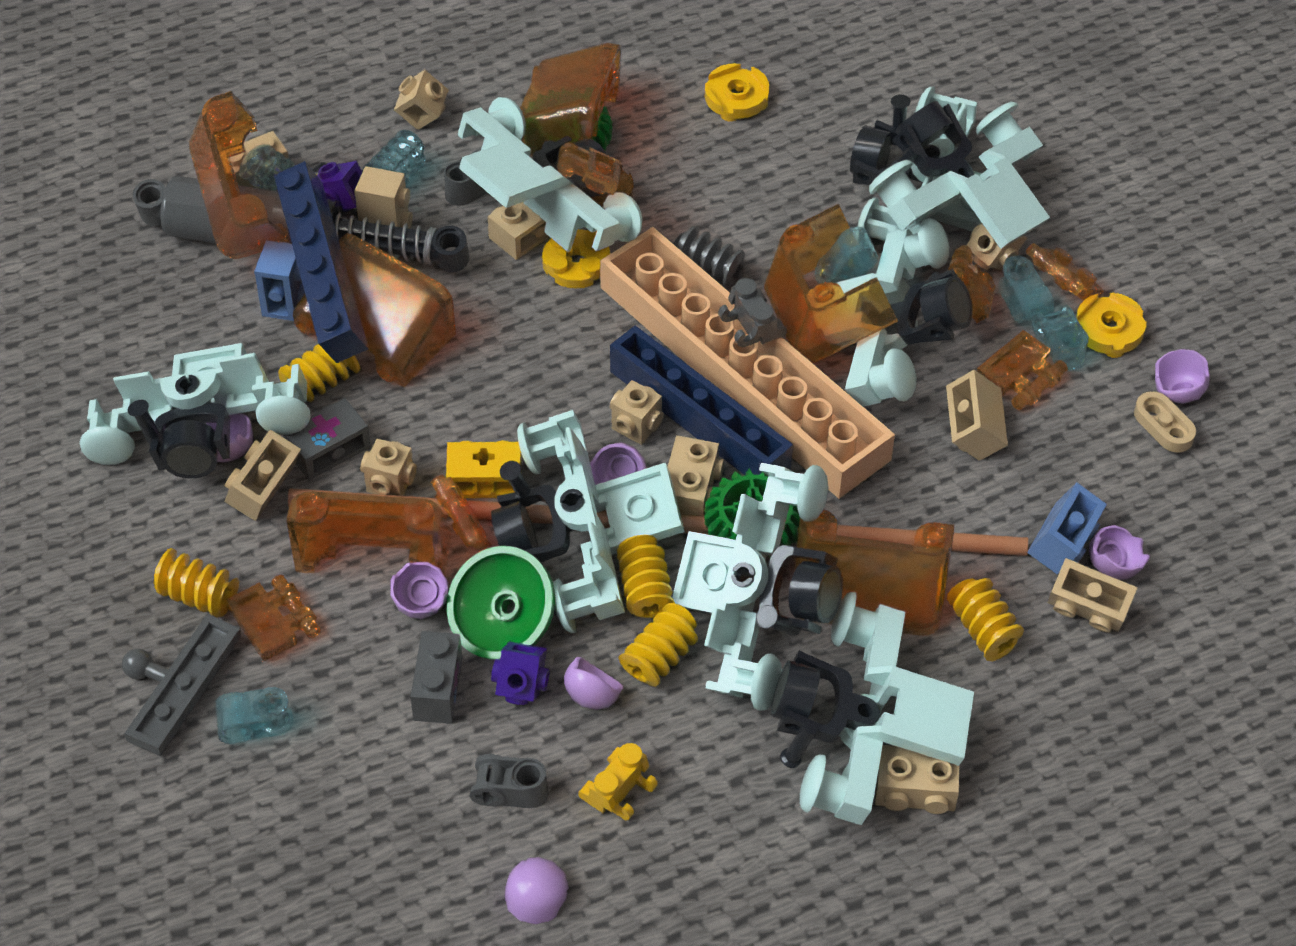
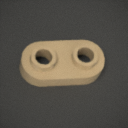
M1146 392L1138 397L1134 416L1163 448L1171 452H1184L1191 448L1196 435L1195 425L1167 396L1159 392ZM1148 412H1153L1156 416L1150 415Z

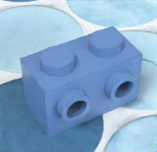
M266 240L254 271L262 316L296 321L301 305L308 302L293 246L287 242Z
M1076 482L1055 503L1027 553L1056 574L1060 572L1065 558L1078 563L1086 551L1083 547L1085 542H1088L1100 526L1097 521L1107 504Z

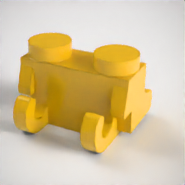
M634 743L624 744L621 748L617 747L607 758L610 764L603 772L597 774L594 783L588 780L578 792V796L601 813H604L607 809L626 821L633 816L634 809L628 803L624 807L620 806L619 803L637 784L646 791L653 792L658 785L654 776L650 775L647 779L642 776L641 771L645 773L649 768L647 755L642 753L641 748Z

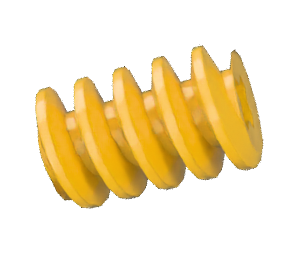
M317 344L313 351L304 352L302 359L295 358L291 361L290 366L284 365L280 367L278 373L280 382H286L287 379L291 378L292 365L299 364L307 381V401L312 402L314 401L313 388L323 395L326 393L324 381L331 387H336V374L342 380H347L349 378L347 367L354 373H358L360 365L356 356L336 363Z
M643 534L627 538L617 548V559L619 560V570L622 573L621 580L624 585L626 607L632 615L640 618H654L659 612H662L663 607L667 603H675L671 597L670 577L666 572L665 552L662 547L657 546V539L653 535Z
M169 548L163 554L156 567L154 587L161 596H169L176 602L183 601V604L189 607L196 606V609L199 611L209 612L210 615L219 618L228 612L235 601L239 589V579L233 578L229 582L230 575L228 570L222 569L216 575V566L210 563L203 569V561L196 558L190 564V556L183 553L177 558V551Z
M973 578L966 579L950 589L947 594V601L953 606L957 616L961 617L964 627L969 629L968 633L973 640H976V645L980 651L984 652L986 660L993 662L1001 659L1013 650L1017 641L1023 635L1024 629L1021 625L1015 624L1016 617L1013 613H1006L1009 607L1005 601H999L1001 595L998 590L992 589L993 583L989 578L979 580Z
M667 603L663 607L662 612H659L653 618V622H650L644 628L643 633H640L634 639V643L625 648V653L618 656L624 670L649 686H658L661 683L659 676H667L670 673L669 666H675L679 663L678 655H686L689 652L688 645L693 646L698 642V636L694 631L697 627L695 618L681 605Z

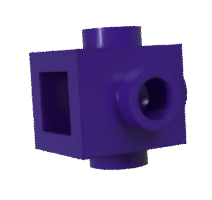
M357 161L340 164L330 162L323 165L318 170L319 174L317 176L323 183L327 199L339 200L342 204L343 212L357 208L355 188L362 175V170Z
M509 641L501 650L500 659H495L491 681L497 683L495 695L506 697L505 701L512 704L526 705L529 701L533 702L541 691L545 692L550 676V669L544 668L547 648Z

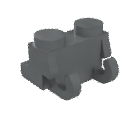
M749 278L738 280L735 286L731 287L728 297L731 305L735 304L734 309L729 311L726 305H722L718 311V315L723 322L738 319L748 333L746 336L743 330L736 332L734 339L738 346L746 347L759 341L764 344L786 335L787 328L780 318L774 316L773 308L766 303L767 298L760 288L757 289L756 282Z

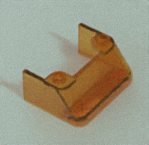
M839 204L785 230L780 238L764 284V290L777 318H780L787 328L785 336L789 344L811 363L818 362L898 322L877 277L845 293L839 284L833 282L821 283L815 288L809 289L803 275L859 248Z

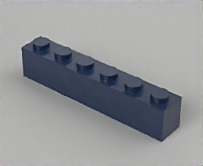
M304 161L275 174L274 178L318 344L336 363H339L369 348L323 183Z
M636 325L610 344V372L627 385L633 380L643 386L654 389L662 396V412L697 439L719 443V456L742 474L746 475L750 468L754 475H760L761 463L782 466L791 470L793 444Z

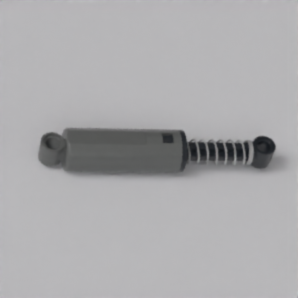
M173 176L167 183L166 188L158 180L147 179L141 181L133 190V199L141 219L151 226L162 225L163 231L168 236L261 251L266 240L292 244L278 191L184 176ZM327 199L339 244L343 246L340 247L341 251L346 247H350L353 253L363 249L366 255L376 251L380 257L390 253L393 259L403 255L406 261L416 257L420 263L425 262V264L430 265L436 262L438 267L446 272H458L465 268L469 262L470 254L467 238L464 231L459 227L450 225L441 227L438 230L431 227L428 231H421L420 225L415 230L408 229L407 223L402 228L395 227L394 221L389 226L381 224L380 219L377 220V223L368 222L367 217L363 221H357L354 215L350 216V219H344L341 202L339 200ZM450 247L456 248L452 251H446V249Z

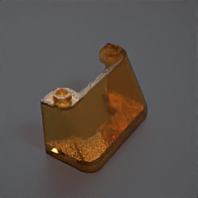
M603 43L544 59L539 66H534L532 82L520 106L526 122L525 135L521 141L531 148L530 155L533 156L534 152L541 150L543 143L548 140L556 142L568 135L572 139L571 143L597 136L598 120L605 102H616L619 94L621 45Z
M232 91L212 97L204 104L189 139V150L216 245L219 251L228 258L241 259L262 252L266 240L290 243L286 227L282 223L275 224L268 217L264 203L257 196L251 194L240 195L230 157L246 152L244 142L250 132L258 131L254 115Z
M345 234L339 240V244L369 348L367 351L374 354L376 370L382 379L387 382L393 381L405 387L456 335L452 295L444 285L357 236ZM304 293L293 310L294 324L303 334L316 336Z
M309 491L295 496L289 505L286 522L296 572L314 573L315 566L320 560L326 557L328 559H336L338 544L410 549V563L429 562L440 568L446 576L451 542V527L449 520L439 505L432 500Z
M824 509L814 521L805 522L800 518L797 548L827 552L838 558L837 567L841 570L843 577L842 598L848 592H856L855 606L875 612L878 606L882 604L904 611L903 634L925 636L935 633L939 629L953 545L954 525L943 523H926L921 525L916 530L913 545L837 536V519L831 512ZM796 558L794 572L800 563L811 560ZM832 619L829 623H824V624H832V623H833V619Z

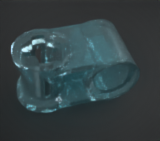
M856 226L848 228L841 233L839 239L820 258L816 265L814 276L817 283L827 285L863 276L876 265L878 255L867 230Z
M1023 256L1007 258L1003 265L1004 276L998 283V291L1010 309L1015 322L1019 324L1051 315L1054 312L1052 294L1048 287L1044 285L1033 263Z
M1062 306L1059 308V311L1047 315L1041 313L1033 315L1032 329L1039 343L1044 346L1054 364L1066 372H1075L1081 369L1084 365L1089 337L1076 319L1070 306Z
M267 687L242 693H227L218 697L215 701L218 739L226 744H235L252 739L285 734L290 730L294 721L292 711L288 707L289 701L286 693L277 687ZM270 697H273L275 703L271 704ZM273 720H276V727L273 726Z

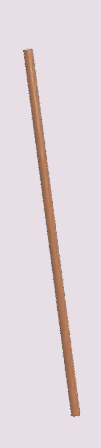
M290 488L288 492V506L492 520L491 511L501 507L498 502L294 488ZM530 505L526 507L532 523L553 524L548 505ZM606 510L597 512L603 526L609 528ZM680 514L685 531L683 533L691 531L708 535V528L704 524V516ZM805 523L804 530L800 533L799 541L1017 556H1027L1028 554L1027 537Z

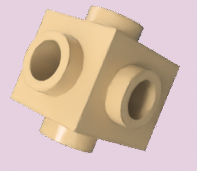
M423 70L414 77L408 76L399 87L400 95L394 111L413 127L420 129L439 118L446 107L444 102L449 89L429 72Z
M980 223L971 232L970 240L965 247L974 254L972 260L983 269L988 271L990 268H995L1003 271L1015 262L1019 254L1018 250L1027 240V237L1022 236L1000 249L984 225Z
M633 380L630 381L623 391L618 390L610 402L612 429L641 445L652 432L658 429L664 417L662 412V396L651 387L643 386Z
M376 439L371 451L364 453L360 470L364 473L366 492L403 496L408 485L413 483L417 469L416 464L412 460L411 447L404 446L399 442H389L381 439Z

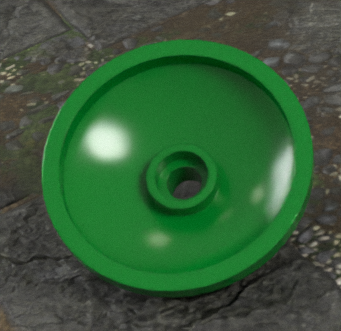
M491 547L472 556L456 573L447 596L446 611L448 623L452 633L460 634L461 645L466 650L485 659H500L501 650L509 641L535 646L544 636L554 614L555 590L549 572L535 556L516 547ZM514 602L515 609L512 613L508 614L507 607L510 603Z

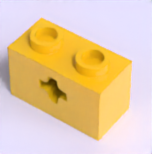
M504 440L497 442H447L446 484L448 498H497L499 495L514 493L515 491L508 480L501 478L500 469L508 461H517L521 466L522 474V456L518 442Z

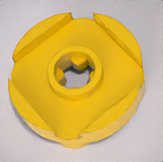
M732 63L722 65L709 74L708 82L705 83L704 98L709 108L719 114L723 120L732 122L737 119L752 117L765 110L768 106L769 81L759 69L751 66L750 71L741 69V64ZM732 89H736L738 92H740V91H743V92H742V93H733V92H731V90H732Z
M578 229L570 252H567L552 238L545 244L542 252L543 269L547 275L549 274L555 278V283L560 286L586 288L593 285L594 281L600 278V260L611 254L610 248L606 247L595 251L592 245L597 231L590 232ZM581 255L584 258H580L579 262H572V257L570 256Z
M1110 293L1109 297L1098 298L1099 294L1089 296L1078 307L1075 319V336L1090 349L1106 354L1111 358L1121 357L1125 352L1135 349L1142 342L1146 330V321L1143 318L1141 306L1133 299L1119 293ZM1113 320L1116 322V327L1107 326L1102 321L1109 323Z

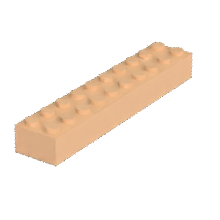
M651 227L636 239L631 240L600 260L601 289L687 365L793 444L792 458L804 469L807 470L812 465L820 466L827 475L828 490L838 499L892 460L895 434L785 339L779 337L764 344L759 341L746 347L738 346L734 339L736 332L743 330L746 336L748 333L738 319L723 322L718 315L722 305H726L729 311L734 309L735 304L731 305L728 300L730 292L654 227Z

